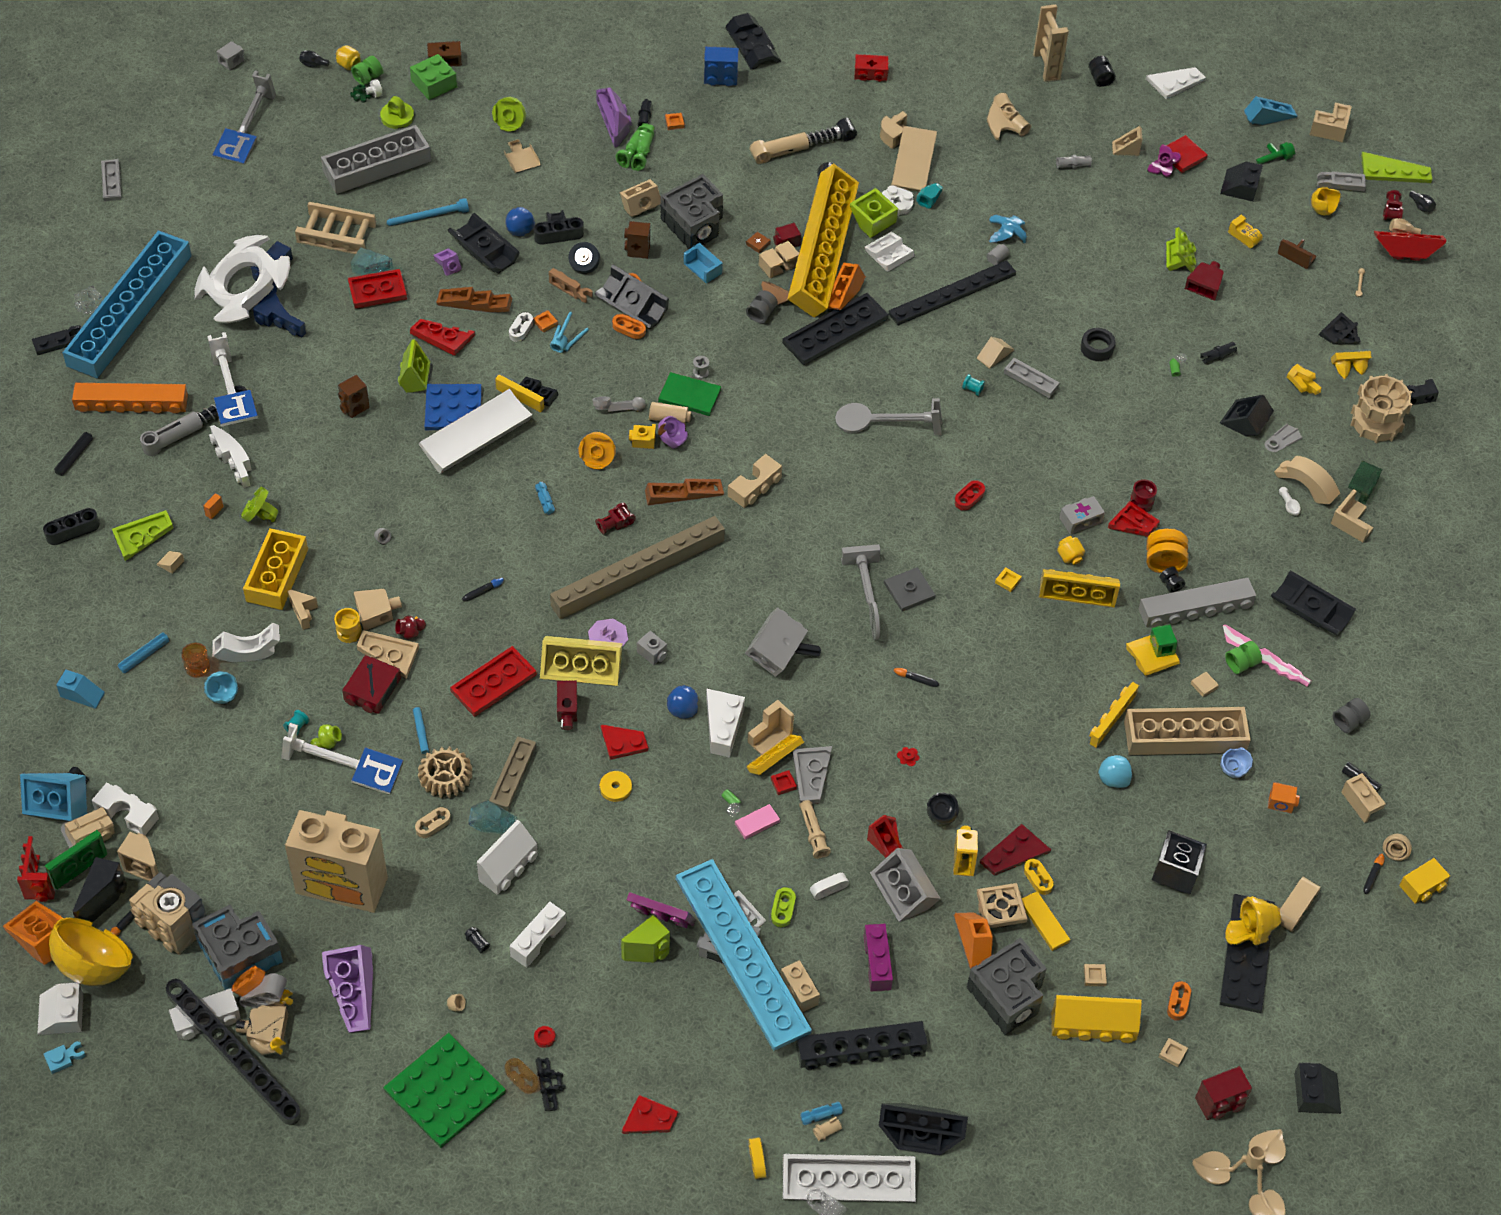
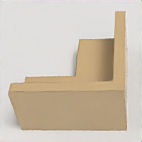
M1335 103L1332 114L1316 110L1310 135L1343 142L1352 106Z
M1353 489L1335 511L1331 524L1363 543L1372 532L1373 527L1359 519L1367 506L1354 499L1357 491Z
M779 700L775 701L763 711V722L748 732V743L761 755L790 734L793 735L794 714Z

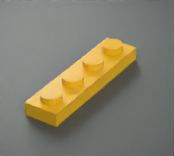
M1132 682L1129 687L1125 686L1120 693V699L1113 701L1110 706V712L1108 714L1104 713L1099 722L1101 724L1098 727L1095 726L1090 732V745L1095 748L1098 747L1136 697L1139 688L1138 684Z

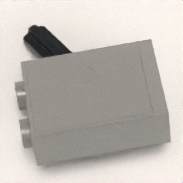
M777 607L769 614L745 654L776 677L784 670L794 653L819 657L821 648L817 645L801 643L808 630L801 623L788 616L785 611Z

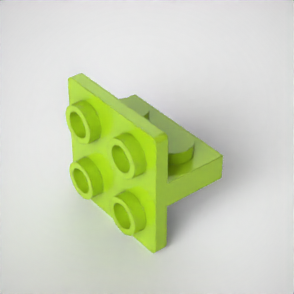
M1179 227L1175 228V239L1166 242L1167 269L1172 271L1186 266L1192 273L1196 265V247L1193 242L1189 241L1187 234L1182 232Z

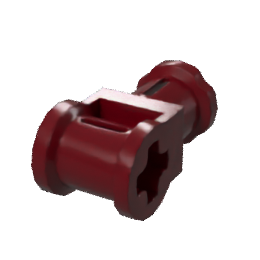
M1391 190L1387 192L1383 220L1402 219L1403 207L1402 202H1400L1402 194L1399 191Z
M619 503L608 511V516L602 519L598 518L595 522L599 531L605 534L607 530L613 527L619 530L633 524L636 517L629 512L626 503Z

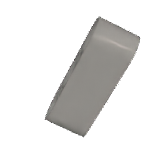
M274 973L264 976L259 986L240 998V1005L258 1008L259 1006H267L279 1002L287 984V979Z

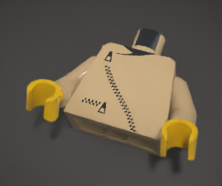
M284 989L279 1002L253 1008L250 1012L249 1020H237L236 1033H247L248 1044L261 1055L275 1052L282 1054L283 1045L286 1044L284 1036L288 1019L285 1004H293V1000L289 998L293 993L287 989Z

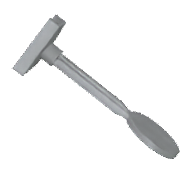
M940 398L932 399L931 412L871 414L867 406L860 403H850L842 406L835 416L838 427L847 433L861 432L871 422L924 421V423H932L934 435L942 434Z
M878 544L842 548V565L857 564L860 570L865 598L870 610L872 636L874 640H879V614L877 604L874 602L867 566L868 563L879 562L880 546Z

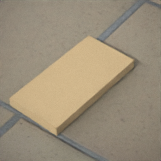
M903 127L892 180L893 186L917 192L926 187L937 131Z

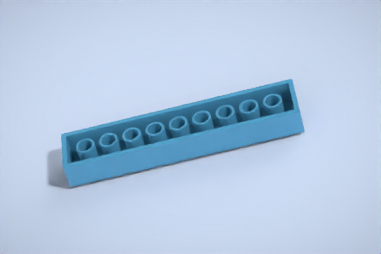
M159 230L156 232L62 352L66 367L98 379L192 255L188 241Z

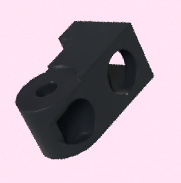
M1433 379L1425 380L1423 385L1406 386L1409 391H1412L1410 401L1412 405L1436 402L1439 392Z

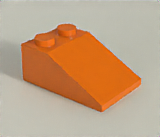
M35 901L6 923L3 928L34 959L46 965L52 961L49 950L51 931L57 921L63 919V917Z

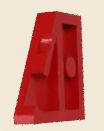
M639 1095L622 1128V1133L670 1132L678 1116V1111Z

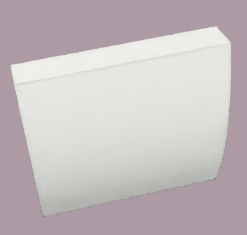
M893 232L865 246V251L887 272L914 257V250L905 246L902 238Z

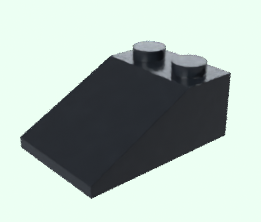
M1168 830L1152 880L1160 885L1174 888L1181 893L1191 894L1199 874L1207 844Z
M95 857L72 910L75 918L93 923L119 899L121 893L124 894L127 882L119 862Z

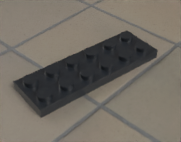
M865 293L847 303L841 310H834L784 337L782 343L804 366L888 320L889 314L868 293Z
M1233 895L1230 921L1241 920V904L1249 896ZM1264 900V901H1266L1267 903H1271V904H1274V905H1275V902H1273V901ZM1271 934L1268 936L1267 942L1258 945L1253 944L1251 940L1240 944H1230L1227 942L1219 1005L1256 1013L1262 1012Z

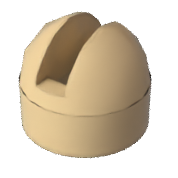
M454 994L448 998L447 1006L451 1011H462L465 1008L466 1002L462 994Z

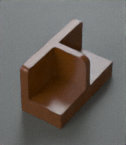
M1285 239L1281 240L1277 254L1305 269H1308L1316 260V255L1303 249L1304 239L1298 245Z

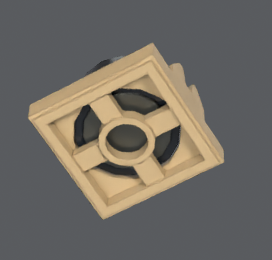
M1017 883L977 889L979 914L981 913V916L987 919L989 928L1006 927L1027 922L1026 912Z

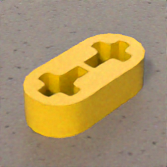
M1037 859L1026 861L1024 874L1034 889L1041 895L1049 894L1053 889L1054 882L1047 870ZM1030 866L1033 868L1037 867L1036 873L1034 870H1029ZM1041 881L1044 884L1048 883L1047 888H1045V886H1040Z
M760 1137L748 1139L754 1178H766Z

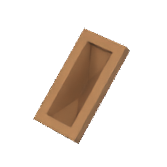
M762 281L763 290L771 292L777 298L778 305L789 302L787 299L789 291L768 281Z

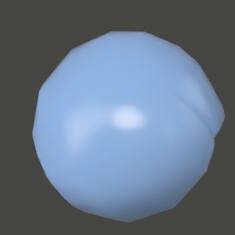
M1245 748L1229 749L1222 755L1220 766L1226 775L1232 778H1240L1250 771L1253 759L1250 752Z

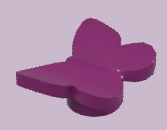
M1161 145L1158 160L1152 162L1147 170L1153 174L1162 172L1164 177H1169L1173 172L1172 165L1180 161L1181 155L1177 152H1172L1168 146Z

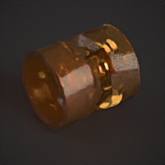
M196 642L186 645L181 652L186 673L194 678L205 676L211 668L206 647Z

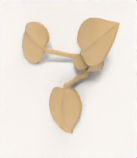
M1281 1129L1266 1131L1253 1137L1249 1143L1247 1156L1243 1155L1233 1167H1230L1229 1158L1217 1151L1207 1152L1193 1159V1166L1197 1173L1207 1182L1216 1185L1229 1182L1230 1172L1235 1171L1243 1162H1246L1250 1169L1258 1170V1194L1253 1195L1249 1200L1251 1213L1253 1215H1285V1205L1281 1196L1274 1190L1262 1192L1263 1162L1277 1164L1285 1157L1286 1148Z

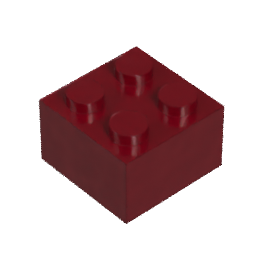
M1238 1066L1202 1080L1195 1099L1207 1120L1211 1118L1218 1120L1229 1111L1234 1113L1241 1111L1245 1107L1252 1087L1243 1070Z

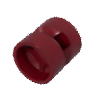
M1147 479L1138 480L1133 486L1130 501L1144 511L1149 512L1153 508L1157 494L1156 485Z

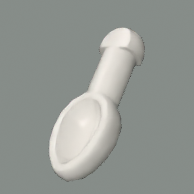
M1281 487L1279 494L1286 502L1285 508L1287 512L1294 516L1299 515L1301 511L1300 504L1291 498L1286 487Z

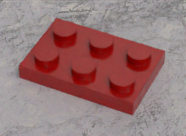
M400 269L348 278L354 309L407 299Z

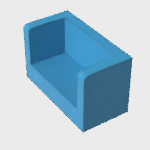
M700 243L684 252L683 264L706 284L722 274L723 263Z

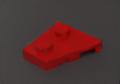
M1129 501L1109 522L1108 528L1148 537L1159 526L1160 520Z
M600 725L610 760L648 751L643 731Z

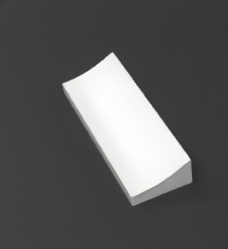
M508 389L422 440L419 446L441 474L530 420L532 414L520 403L512 391Z
M783 1154V1199L915 1202V1156Z

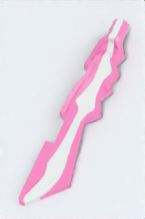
M1223 625L1227 643L1239 647L1248 641H1252L1228 625ZM1266 648L1260 649L1262 654L1261 663L1268 665L1278 675L1286 676L1290 681L1300 682L1306 687L1311 684V680L1302 675L1291 664L1284 663Z

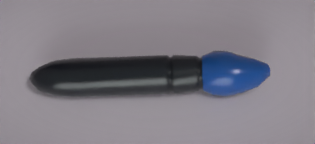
M494 579L463 596L462 601L472 600L493 588L499 587L504 579Z

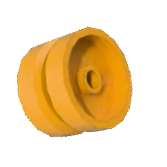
M1160 529L1152 532L1147 537L1146 563L1148 568L1154 572L1162 573L1165 569L1172 566L1178 572L1183 571L1187 567L1188 538L1183 532L1175 529Z

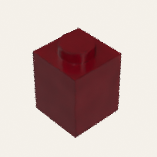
M794 222L775 228L773 240L776 246L789 241L793 247L801 245V233Z

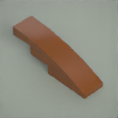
M473 287L440 289L436 303L445 307L482 312H509L512 296L511 294L494 295L491 290L474 291Z

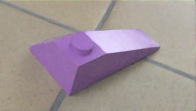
M357 945L322 952L324 975L329 980L332 994L337 999L340 1007L339 1010L348 1032L370 1030L373 980L371 948Z

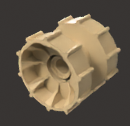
M1385 374V376H1370L1369 380L1359 387L1357 393L1359 401L1357 405L1354 404L1351 414L1353 416L1350 426H1354L1360 437L1373 440L1375 443L1387 440L1392 442L1399 432L1402 433L1405 426L1403 417L1406 413L1409 414L1411 410L1412 391H1409L1403 384V380L1399 381L1389 377L1388 374Z

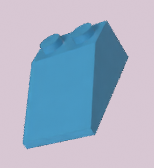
M71 773L20 774L22 814L69 821L87 814L85 775Z

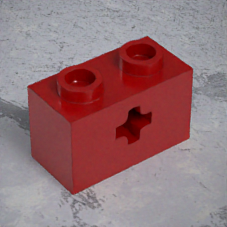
M855 54L854 79L861 81H887L888 56Z

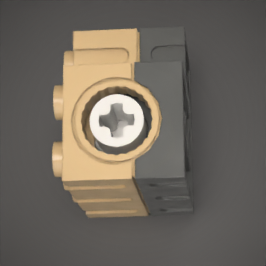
M159 872L148 884L129 899L132 907L130 910L135 916V923L140 928L145 926L153 939H160L164 942L163 945L169 952L175 951L178 955L196 940L192 924L206 917L201 897L173 874L166 877Z

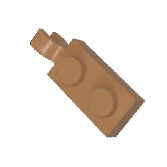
M554 268L549 271V283L573 298H579L582 302L586 303L587 297L585 295L593 297L591 289L581 288V284L569 278L563 272Z

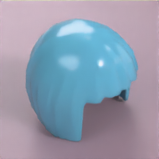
M219 671L213 673L204 683L206 696L215 703L225 704L230 702L237 694L236 678L227 672Z
M1120 755L1107 757L1101 763L1098 771L1101 781L1109 787H1127L1132 778L1129 761Z

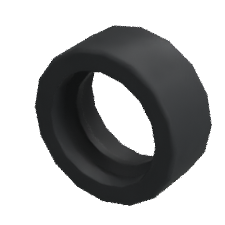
M1092 328L1087 330L1082 337L1081 352L1089 360L1105 361L1113 355L1116 341L1113 334L1107 329ZM1093 339L1102 340L1107 343L1108 348L1095 349L1088 344V341Z

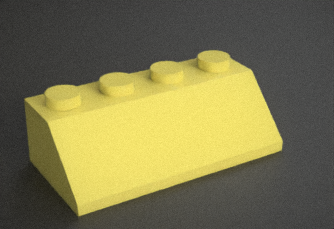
M545 636L542 643L540 679L577 680V682L618 686L623 643Z

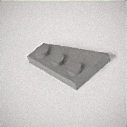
M832 746L793 750L792 755L800 803L806 800H810L812 804L820 803Z

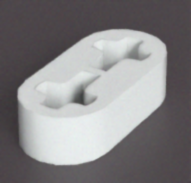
M524 312L517 316L509 329V337L512 341L519 342L526 337L533 326V316Z
M838 873L811 886L810 891L813 897L818 900L846 888L849 881L844 873Z

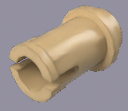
M834 1117L822 1125L817 1124L816 1128L813 1129V1133L818 1141L822 1139L824 1141L827 1136L841 1130L842 1126L837 1117Z

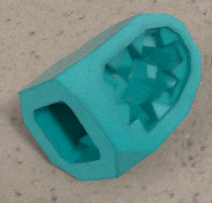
M934 183L922 188L917 195V203L927 209L932 208L939 198L943 187L938 183Z

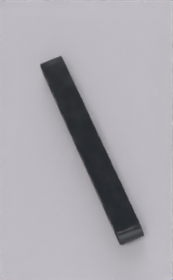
M170 980L165 988L167 996L173 1005L285 1124H296L301 1118L300 1107L297 1102L182 980ZM174 988L182 989L179 994L174 995L171 993ZM188 1003L196 1004L191 1010L185 1008ZM202 1018L210 1019L206 1025H201L199 1021ZM217 1033L224 1034V1037L220 1040L213 1039ZM231 1048L239 1050L235 1055L227 1054ZM251 1063L253 1067L250 1070L245 1071L242 1069L244 1064ZM261 1078L267 1080L264 1086L256 1085V1082ZM274 1094L282 1095L279 1101L274 1102L270 1100ZM287 1110H296V1114L294 1116H285V1112Z

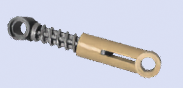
M843 118L831 129H821L820 132H810L809 135L802 132L768 142L762 140L755 141L750 146V152L756 163L761 164L768 162L774 157L808 149L809 144L812 146L813 143L818 144L820 141L821 143L824 140L828 142L829 139L834 140V138L842 139L845 142L853 140L857 136V131L849 118Z

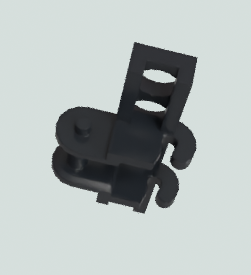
M538 1057L535 1062L544 1110L555 1111L558 1109L555 1092L559 1090L562 1092L566 1089V1085H562L561 1080L564 1074L551 1070L548 1057L545 1059ZM541 1062L546 1064V1068H542ZM551 1079H557L558 1085L552 1086ZM543 1082H548L550 1086L545 1088ZM549 1102L553 1103L552 1108H550Z

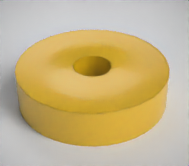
M612 771L601 778L600 792L605 799L619 802L625 800L630 795L632 782L627 774L620 771ZM619 785L618 788H613L612 786Z

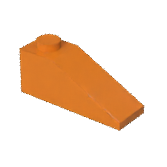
M842 264L833 285L828 309L841 310L860 291L866 276L859 264Z

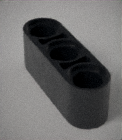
M86 508L46 523L43 531L48 544L58 545L97 530L100 523L97 512L92 508Z

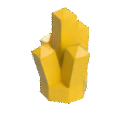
M1299 364L1292 367L1287 374V379L1296 386L1300 393L1305 391L1315 395L1321 393L1322 387L1313 381L1316 379L1314 372L1303 368Z

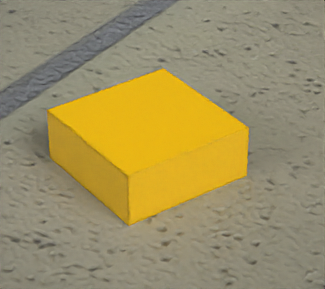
M1005 567L996 578L995 584L1012 592L1022 576Z

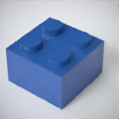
M705 47L704 84L737 85L738 48Z

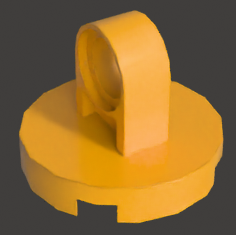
M601 432L587 434L580 442L578 448L580 458H582L586 466L592 469H602L608 466L614 460L616 454L613 440Z

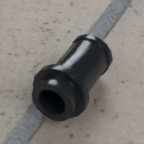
M470 927L465 932V939L470 941L479 953H483L490 947V944L479 933L480 930L478 928Z

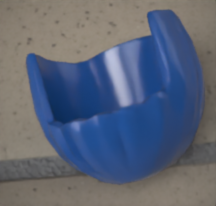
M523 207L513 208L506 216L505 224L507 230L514 236H524L534 229V217L531 212Z
M686 685L678 686L667 697V708L675 717L681 719L691 718L698 711V695L691 687Z

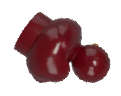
M408 615L396 621L395 632L407 640L413 639L418 636L419 631L425 628L426 623L422 618H414Z

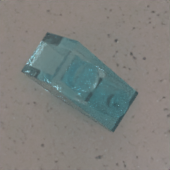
M360 248L351 260L352 273L362 276L393 270L392 258L386 255Z
M486 800L471 807L468 825L481 832L504 834L517 821V817Z

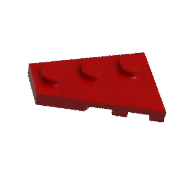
M420 319L410 328V334L454 356L475 336V331L469 330L464 332L454 326L452 329L442 327L441 323Z

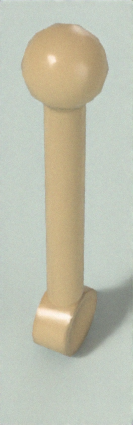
M1363 268L1358 271L1360 275L1358 290L1355 293L1357 297H1361L1363 294L1361 291L1362 279L1365 274Z

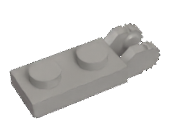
M1331 171L1319 172L1317 175L1319 180L1317 182L1318 188L1328 187L1331 189L1365 191L1366 188L1364 174Z

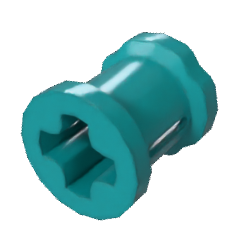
M968 374L963 382L962 389L971 390L979 396L985 386V381L974 379L972 375Z
M295 710L294 716L288 722L286 721L283 727L288 732L290 723L298 725V735L303 725L309 723V718L304 712Z

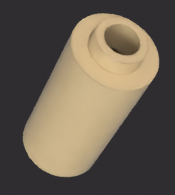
M652 402L649 420L661 422L665 417L673 416L686 424V422H690L691 411H688V407Z

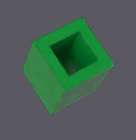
M1171 625L1153 627L1151 629L1150 642L1156 657L1174 655L1177 640Z

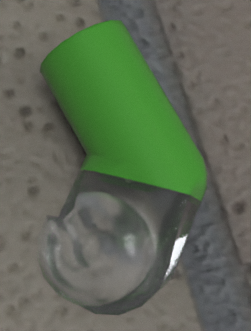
M1184 353L1176 355L1169 363L1173 377L1181 375L1180 367L1187 361V356Z
M727 789L722 793V797L728 802L727 813L734 817L740 812L741 801Z

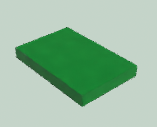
M670 372L658 402L688 407L689 411L710 416L720 394L721 386Z
M95 830L45 865L55 889L58 890L91 867L95 857L102 859L107 856L108 853L101 833Z

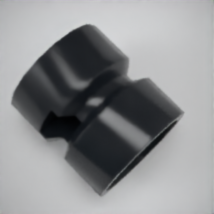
M1097 56L1090 61L1088 67L1098 87L1109 86L1115 81L1116 75L1106 56Z

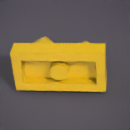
M1371 351L1335 353L1331 357V362L1336 365L1338 373L1344 379L1347 378L1350 372L1351 363H1353L1356 371L1363 375L1367 370L1368 361L1371 359Z

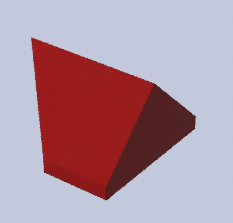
M883 815L869 826L867 840L885 858L897 848L903 849L899 841L895 817Z

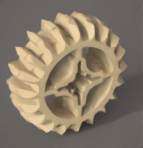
M441 746L440 751L433 749V754L427 753L426 758H422L421 765L418 767V778L420 779L421 786L425 787L426 792L431 791L433 796L439 793L440 798L443 797V794H447V797L450 798L452 792L457 796L458 789L464 792L465 786H469L470 780H472V765L464 752L459 753L458 748L452 751L450 746L447 750H444ZM434 767L436 771L434 772V775L431 777L429 773L431 769ZM460 767L461 772L458 776H456V769Z

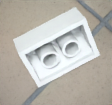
M519 820L477 861L479 882L497 895L501 890L505 891L510 886L511 880L515 876H520L524 871V866L528 862L532 863L538 855L536 841Z

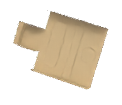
M519 139L508 142L512 152L508 154L505 152V156L515 173L540 165V160L531 144L530 147L522 149Z

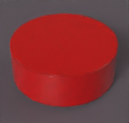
M541 1026L534 1033V1041L539 1047H550L555 1042V1032L551 1027Z

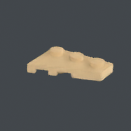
M364 630L357 643L358 651L400 668L401 676L406 679L419 649V643Z

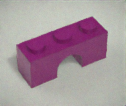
M886 924L865 925L863 937L865 953L868 954L870 992L889 991L892 988L893 977Z

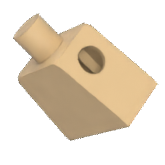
M385 589L354 592L355 603L364 631L393 620L392 610L402 608L400 597L388 599Z

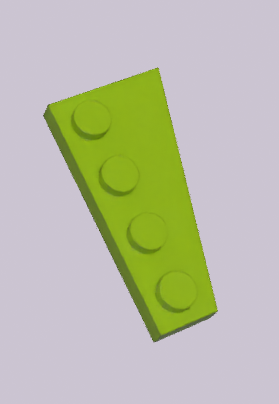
M1366 152L1361 154L1365 180L1432 182L1431 167Z

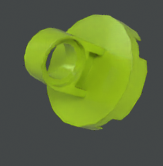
M393 96L380 111L382 123L388 128H405L413 122L414 110L410 105L404 103L401 98Z
M504 97L494 105L492 116L494 122L500 126V129L515 131L525 122L526 112L519 100L513 97Z
M262 486L258 488L253 494L255 495L253 499L249 500L243 509L241 518L249 522L257 515L263 520L268 519L274 522L279 512L274 506L265 501L269 491Z

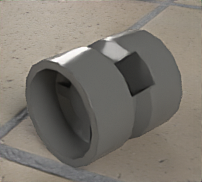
M766 290L759 291L746 308L747 316L755 322L764 323L778 305L777 298Z
M1354 698L1346 703L1345 706L1333 712L1332 716L1334 723L1344 733H1349L1357 728L1359 724L1368 720L1371 715L1366 703L1359 698Z

